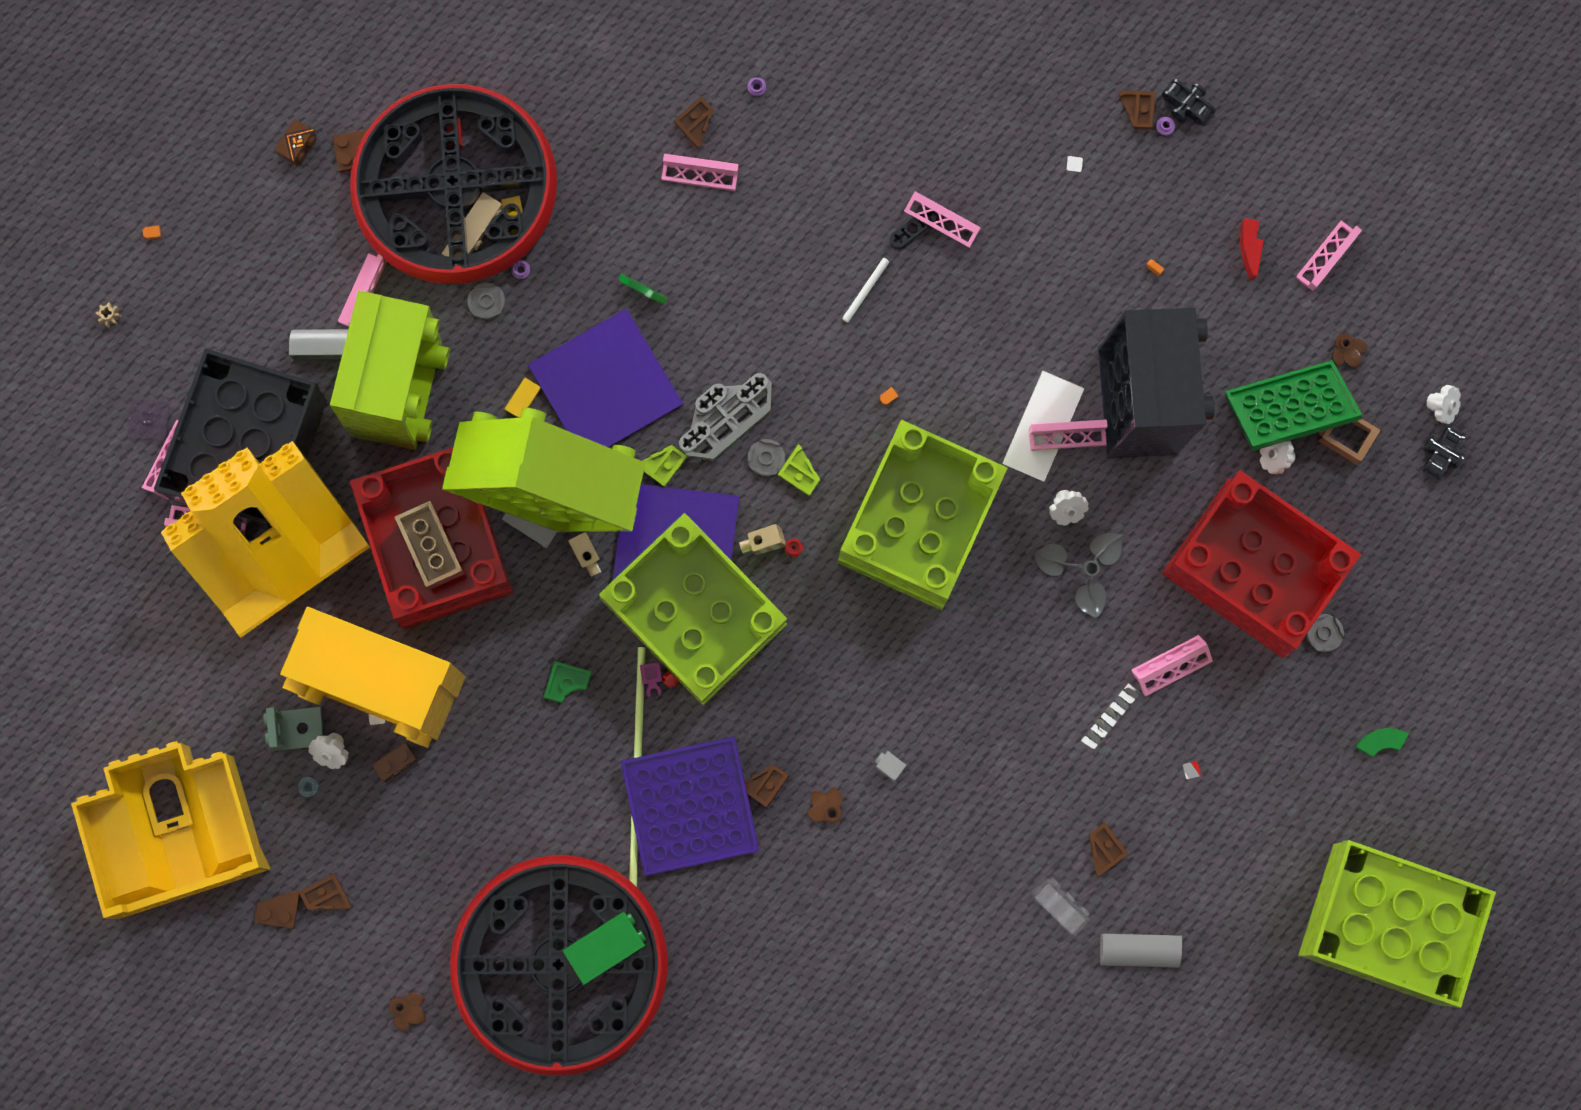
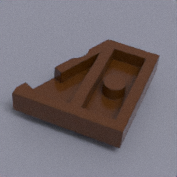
M772 764L765 768L764 771L756 773L745 781L747 794L768 808L790 776Z
M1103 823L1088 834L1097 877L1128 855L1106 823Z
M332 874L299 892L308 910L352 908L336 874Z
M300 890L259 902L254 923L295 928Z

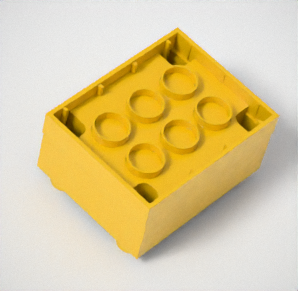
M306 607L297 628L299 631L280 675L286 678L282 688L298 694V697L317 705L321 704L325 696L396 724L395 733L407 737L406 740L428 748L431 739L438 740L454 699L458 697L466 676L448 661L313 608Z

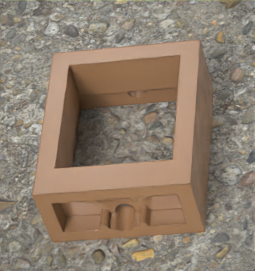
M1363 419L1352 422L1368 432L1356 453L1329 437L1333 428L1319 432L1318 435L1321 437L1318 442L1358 465L1365 457L1380 430Z

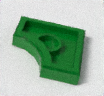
M554 661L543 698L563 704L565 698L570 693L577 690L587 691L592 671Z

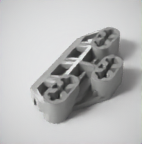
M757 373L743 385L724 386L722 384H715L696 400L691 429L679 441L681 452L687 457L714 461L771 412L772 383L764 374ZM756 381H758V382H762V381H763V386L758 385V386L756 387ZM750 385L752 389L755 388L756 394H754L753 390L750 392ZM722 391V396L717 395L715 397V392L720 393ZM742 393L745 395L749 393V398H742ZM709 395H710L711 400H712V399L714 400V403H715L714 405H712V401L709 402V397H708ZM767 396V403L763 402L759 406L757 403ZM702 403H703L704 405L707 404V407H708V408H707V409H705V408H702V409H701V404H702ZM746 408H748L753 415L749 414L744 420L738 423L737 420H739L744 414L748 412L746 410ZM728 425L733 432H728L723 438L718 440L717 438L728 429L726 427ZM699 430H706V435H699ZM693 433H694V437H695V438L697 437V441H698L697 444H696V440H695V439L693 440V436H692ZM684 442H691V448L685 447ZM706 442L713 448L712 450L708 449L705 454L700 453L708 446Z

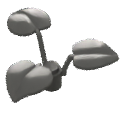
M1105 533L1095 537L1090 543L1089 548L1090 552L1096 556L1093 561H1086L1083 564L1066 563L1067 552L1064 547L1058 544H1049L1035 551V561L1038 567L1050 576L1062 574L1064 566L1081 568L1082 574L1089 577L1087 586H1081L1077 589L1075 602L1080 610L1093 618H1097L1103 611L1106 602L1104 587L1100 583L1091 585V581L1094 579L1093 576L1097 575L1100 570L1097 559L1104 565H1112L1117 562L1122 551L1123 536L1117 533Z

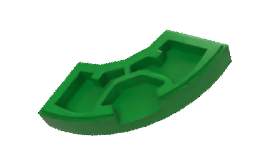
M621 274L618 279L626 286L661 304H665L668 299L626 275Z
M1379 729L1364 736L1355 748L1370 757H1374L1382 749L1391 748L1400 751L1409 734L1398 729Z

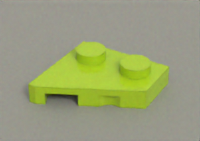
M798 444L778 473V476L810 496L820 482V478L804 454L802 447Z
M671 445L642 461L645 462L644 473L665 487L687 459V456Z

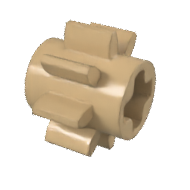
M109 302L107 306L100 305L99 312H96V315L101 317L98 322L100 324L105 322L108 328L110 324L117 325V319L122 317L116 313L119 308L117 306L112 308Z

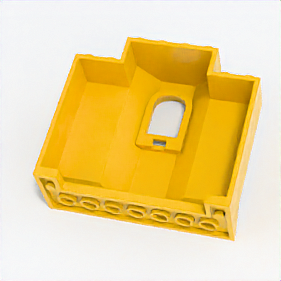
M293 441L282 446L279 451L266 457L261 463L258 462L247 447L237 452L227 462L221 463L211 473L205 474L198 482L188 486L181 493L191 511L185 513L179 520L168 525L161 532L171 552L221 610L240 638L370 548L353 520ZM257 507L272 528L249 543L235 526L233 520L242 510ZM270 536L271 539L263 545L260 544L261 541Z
M178 741L166 744V748L160 750L159 748L147 750L148 754L142 756L134 754L129 756L126 761L116 760L108 763L109 766L103 769L110 791L108 789L99 790L95 796H81L76 798V802L71 803L103 918L121 919L270 870V866L257 838L234 756L217 752L211 755L212 758L193 760L189 746L182 743L178 744ZM169 779L176 785L184 815L158 823L150 796V788L159 780ZM178 821L179 825L168 828V824Z

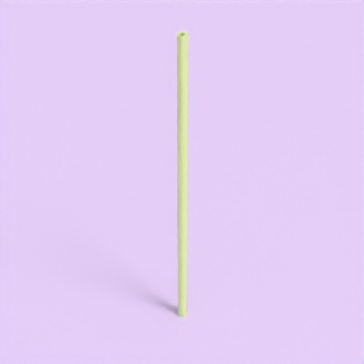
M638 647L634 758L642 756L644 684H642L640 665L645 664V647ZM631 817L629 880L637 887L638 843Z

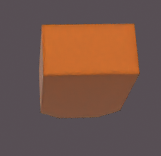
M159 225L145 227L143 229V236L147 240L162 238L161 227Z
M1152 259L1146 264V267L1158 277L1164 270L1163 267Z
M891 387L880 395V401L883 405H888L899 396Z

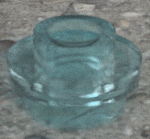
M311 777L303 778L298 785L299 792L306 797L315 795L318 791L317 781ZM310 783L312 789L307 791L305 786Z

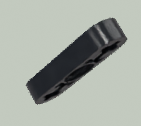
M935 212L927 213V216L931 215V222H935ZM913 217L891 234L890 245L894 249H902L931 226L923 222L922 226L924 227L922 228L917 218ZM909 225H916L918 231L914 234L909 233L907 230ZM904 230L906 236L902 238L901 244L899 242L894 243L895 237L900 238L903 236L902 231Z

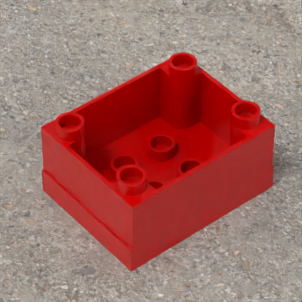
M453 447L350 481L393 619L404 630L514 594L486 506L442 490L446 470L450 465ZM428 501H431L464 571V575L431 590H428L395 519V516Z
M1239 470L1231 479L1229 478L1223 484L1161 574L1284 659L1290 652L1298 648L1361 556V553Z

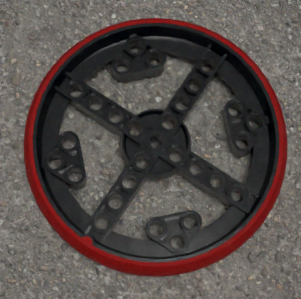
M465 84L437 85L424 88L401 98L381 113L372 123L360 142L354 157L350 180L351 201L357 223L364 237L372 248L392 266L412 277L440 284L471 283L492 277L508 269L523 258L537 243L544 233L554 209L557 192L556 165L551 147L543 131L535 120L514 101L497 92L478 86ZM448 110H452V111H453L452 114H450V115H445V112H446V111H448ZM458 112L482 116L478 121V127L482 136L503 153L511 154L515 152L518 143L526 157L528 166L478 170L472 162L461 157ZM439 114L442 159L432 165L428 174L378 179L385 155H387L391 163L401 164L422 141L421 130L415 123L424 118ZM504 123H510L509 127H502ZM487 124L492 125L489 129H483ZM448 127H454L453 132H446ZM412 131H416V132H417L416 135H414V136H409V133H410V132H412ZM398 133L397 137L390 138L391 134ZM507 140L512 141L510 145H503ZM454 144L456 146L455 149L452 151L447 150L448 145ZM393 151H399L398 155L392 156L391 154ZM452 163L457 164L455 168H448ZM528 174L533 175V177L529 180L524 179V177ZM508 176H514L512 181H506ZM489 178H496L493 183L487 182ZM472 179L477 180L473 185L468 184ZM433 183H439L437 188H431ZM416 184L421 185L417 190L412 189ZM397 186L402 187L400 191H393ZM377 188H383L382 192L375 193V190ZM529 188L528 200L523 213L521 214L518 205L514 203L507 204L486 228L487 238L493 245L482 251L468 254L465 209L475 203L481 192ZM429 197L435 205L446 210L449 256L424 252L430 246L427 235L404 215H393L389 225L382 212L380 202ZM453 199H459L457 204H451ZM510 212H517L515 217L508 216ZM461 217L460 221L452 222L453 218ZM404 222L402 227H396L397 223ZM512 230H519L516 235H510ZM494 231L500 232L497 237L491 236ZM461 234L462 237L456 241L453 240L454 235ZM424 238L421 244H416L417 239ZM405 240L403 245H397L398 241ZM462 252L463 256L461 258H454L456 253Z
M551 855L527 860L510 867L488 882L477 893L464 912L456 929L450 957V976L455 1002L464 1022L475 1038L488 1051L509 1065L535 1074L566 1076L594 1070L613 1061L631 1048L647 1030L658 1011L665 991L668 973V955L663 929L654 909L643 893L625 876L609 866L591 859L569 855ZM558 879H562L565 882V887L562 890L555 888V882ZM550 884V937L538 943L531 956H480L481 945L489 926L494 933L504 934L528 911L530 907L528 899L519 895L533 888ZM569 884L585 887L600 894L594 896L590 900L589 905L591 910L604 923H607L622 912L630 913L636 922L633 926L637 932L641 930L647 939L644 942L646 946L638 950L639 955H630L623 960L624 967L621 970L611 967L603 972L639 973L636 989L629 1005L623 996L618 995L611 998L589 1021L591 1032L600 1035L586 1042L568 1046V993L577 989L582 982L563 952L564 949L577 942L574 938L569 937ZM502 899L505 902V908L498 911L495 904L498 900ZM522 899L525 902V907L523 910L518 911L515 908V903L517 900ZM558 899H562L565 903L562 910H557L554 906L555 901ZM597 899L604 901V907L601 910L594 908V902ZM616 899L624 901V907L621 910H616L613 906ZM499 919L505 922V927L501 931L495 928V923ZM557 919L564 921L565 925L562 930H557L554 927ZM557 939L564 941L565 945L562 950H557L554 947V942ZM636 958H640L644 962V966L640 970H636L633 967V961ZM479 959L485 964L484 969L481 971L475 968V962ZM498 959L503 960L505 964L501 971L495 968V962ZM518 959L524 962V968L521 971L516 970L514 966L515 961ZM537 959H541L544 962V968L540 971L534 967V962ZM557 959L564 963V967H561V970L554 967V962H557ZM479 974H531L537 986L549 993V1046L533 1043L518 1036L527 1031L529 1026L527 1019L505 997H494L488 1005L482 991ZM557 979H561L564 982V987L560 991L554 988V982ZM498 999L504 1003V1008L501 1011H497L494 1008V1003ZM557 999L562 1000L564 1003L561 1011L554 1008L553 1004ZM615 999L623 1001L624 1006L621 1010L614 1009L613 1002ZM557 1019L564 1023L561 1031L554 1029L553 1024ZM596 1019L603 1021L604 1026L602 1030L594 1029L593 1022ZM615 1019L623 1021L624 1026L621 1030L614 1029L613 1022ZM496 1020H501L504 1023L502 1031L495 1030L494 1023ZM516 1020H521L524 1023V1028L521 1031H517L514 1028ZM555 1040L563 1042L564 1047L561 1051L554 1049L553 1043Z

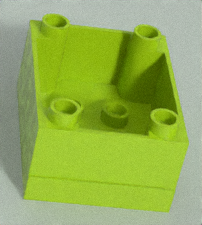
M358 290L330 402L331 408L350 437L412 450L417 449L418 441L428 443L432 430V420L424 419L433 378L436 368L446 369L450 348L441 346L442 340L438 332L440 321L433 318L429 306Z
M523 408L520 418L497 419L492 414L474 412L472 421L459 422L450 465L446 470L442 490L556 532H616L633 530L637 511L636 504L645 462L634 458L636 452L634 449L622 445H613L612 449L545 422L546 413L531 408Z
M901 420L842 545L837 563L942 611L1007 471V467Z
M686 513L679 517L599 594L601 601L703 706L787 626V618Z
M1350 840L1335 843L1330 853L1298 956L1439 1006L1461 1008L1496 892Z

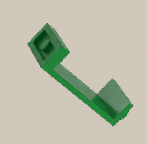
M622 912L563 950L583 985L646 946L644 942L647 939L641 930L637 932L633 926L636 922L630 913Z

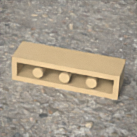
M484 192L465 218L468 254H473L474 251L478 252L483 245L481 240L486 235L487 226L503 209L500 202ZM454 235L453 240H460L462 235ZM448 245L442 252V256H449ZM456 253L454 258H461L463 256V253Z

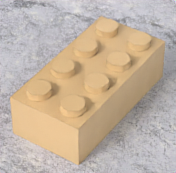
M431 501L395 516L396 522L428 590L464 575V571Z

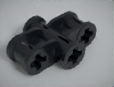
M1173 79L1169 88L1162 92V97L1176 107L1171 110V114L1180 122H1184L1187 115L1198 125L1204 126L1209 116L1216 112L1213 105L1201 98L1206 95V90L1197 83H1193L1190 90L1181 81Z
M1449 424L1443 431L1439 441L1435 440L1434 436L1431 435L1423 447V450H1428L1431 452V455L1423 466L1422 471H1427L1436 476L1437 480H1440L1449 463L1453 465V468L1457 469L1462 463L1465 454H1459L1456 451L1466 434H1461L1454 430Z

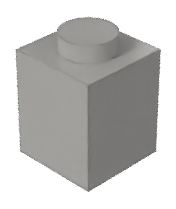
M889 751L886 754L881 753L875 761L878 764L875 768L893 782L906 766L905 763Z

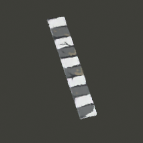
M1128 683L1081 741L1094 750L1138 697L1140 692Z

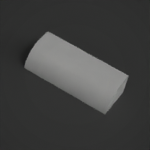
M348 329L291 330L289 356L292 359H341Z
M1100 934V966L1180 967L1182 936Z

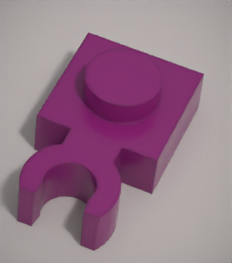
M659 662L640 665L642 684H648L649 686L646 691L647 696L651 697V689H656L658 696H660L661 689L657 686V682L662 681Z

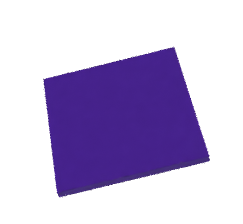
M627 309L528 364L566 431L608 448L683 406V402Z
M641 484L633 530L619 531L613 580L684 513L732 560L739 496Z
M735 736L620 761L644 876L759 852Z

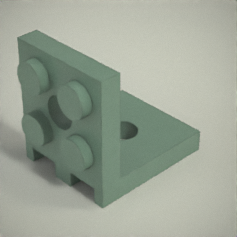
M272 707L266 708V713L263 715L264 724L268 728V733H265L266 744L269 745V748L276 751L309 748L312 740H316L317 736H324L321 707L280 711ZM302 723L308 725V731L305 734L298 732V727Z

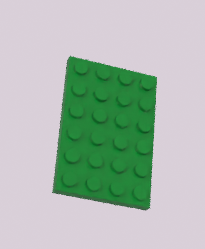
M1332 360L1225 391V397L1252 451L1362 420V413Z

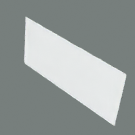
M1042 371L1002 464L1045 481L1058 449L1031 451L1029 427L1031 424L1070 422L1084 388ZM1055 434L1051 440L1056 444H1061L1063 436ZM1041 435L1034 436L1035 446L1043 445L1047 441Z

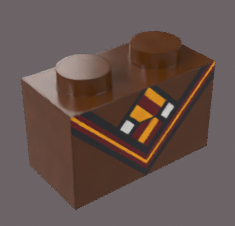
M294 119L274 150L279 157L297 167L299 162L302 163L305 160L309 147L314 146L317 135L313 129Z
M404 743L372 764L382 781L388 782L419 760L409 745Z

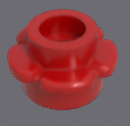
M798 539L788 540L785 543L784 551L788 556L798 557L800 552L803 551V545Z
M669 672L665 676L662 675L664 678L662 682L670 689L672 687L677 688L676 685L680 682Z

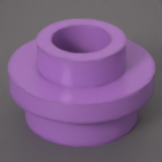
M761 78L751 79L748 83L749 93L753 96L764 94L766 91L765 81ZM759 85L760 89L755 90L753 87Z
M1162 117L1158 120L1156 129L1161 135L1167 136L1174 131L1175 123L1169 117ZM1167 123L1169 128H1164L1163 124Z
M519 260L512 265L511 272L515 278L525 279L530 274V266L526 261ZM523 267L524 272L519 273L517 271L518 268Z

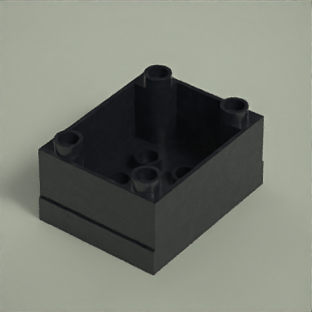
M1196 308L1125 310L1098 347L1103 418L1107 420V428L1105 430L1107 459L1175 455L1206 425V420L1214 419L1213 396H1204L1199 350V342L1207 341L1208 327L1205 318L1197 319Z
M205 348L154 490L172 501L187 505L181 493L188 486L195 484L205 474L211 473L221 463L227 462L237 452L247 447L258 462L261 463L266 457L273 455L282 446L293 441L307 459L328 400L321 393L319 386L315 382ZM257 507L246 508L234 518L235 521L263 530L272 528Z

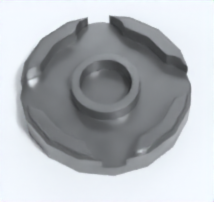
M486 282L476 285L470 291L467 301L469 310L475 317L481 320H491L498 317L504 310L506 302L503 291L495 284Z
M771 439L759 440L751 446L748 452L749 467L755 474L761 477L776 475L785 464L783 448L778 442Z
M1320 614L1305 637L1310 647L1316 651L1330 652L1342 643L1344 630L1337 618L1328 614Z

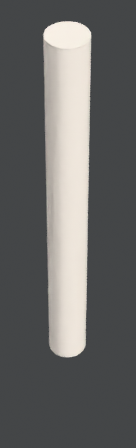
M883 258L842 320L848 323L888 265L889 261Z

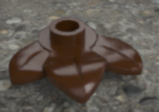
M1340 334L1335 340L1336 349L1332 354V359L1337 367L1345 362L1350 367L1357 369L1361 363L1360 354L1368 351L1367 345L1360 338H1352L1348 334ZM1344 340L1347 341L1346 346L1343 345Z
M835 787L831 788L827 795L818 791L812 792L811 801L814 807L807 812L809 817L817 822L825 820L830 824L837 823L842 816L840 809L842 796ZM831 810L836 813V816L833 818L828 815V812Z
M409 993L404 998L396 997L391 1000L389 1011L394 1016V1024L398 1029L406 1032L410 1023L420 1024L426 1021L425 1014L420 1008L425 1001L424 996L417 993ZM402 1004V1010L397 1011L396 1005Z

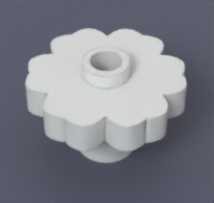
M1446 385L1442 387L1441 393L1429 395L1427 407L1435 412L1437 421L1445 424H1450L1454 421V417L1458 414L1460 407L1459 399L1461 393L1459 388Z
M1291 441L1260 449L1262 468L1268 470L1270 474H1282L1285 468H1290L1295 460Z
M1068 490L1058 492L1054 499V504L1049 507L1052 519L1056 520L1059 525H1068L1070 522L1077 523L1089 509L1086 498L1082 497L1080 492H1069Z
M331 733L328 736H317L316 740H312L309 745V753L313 755V760L321 766L327 765L330 769H339L341 765H345L349 754L344 750L343 738L337 733Z

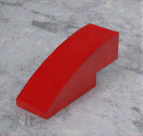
M1244 218L1240 230V249L1248 277L1254 281L1258 275L1264 240L1256 239L1259 221Z

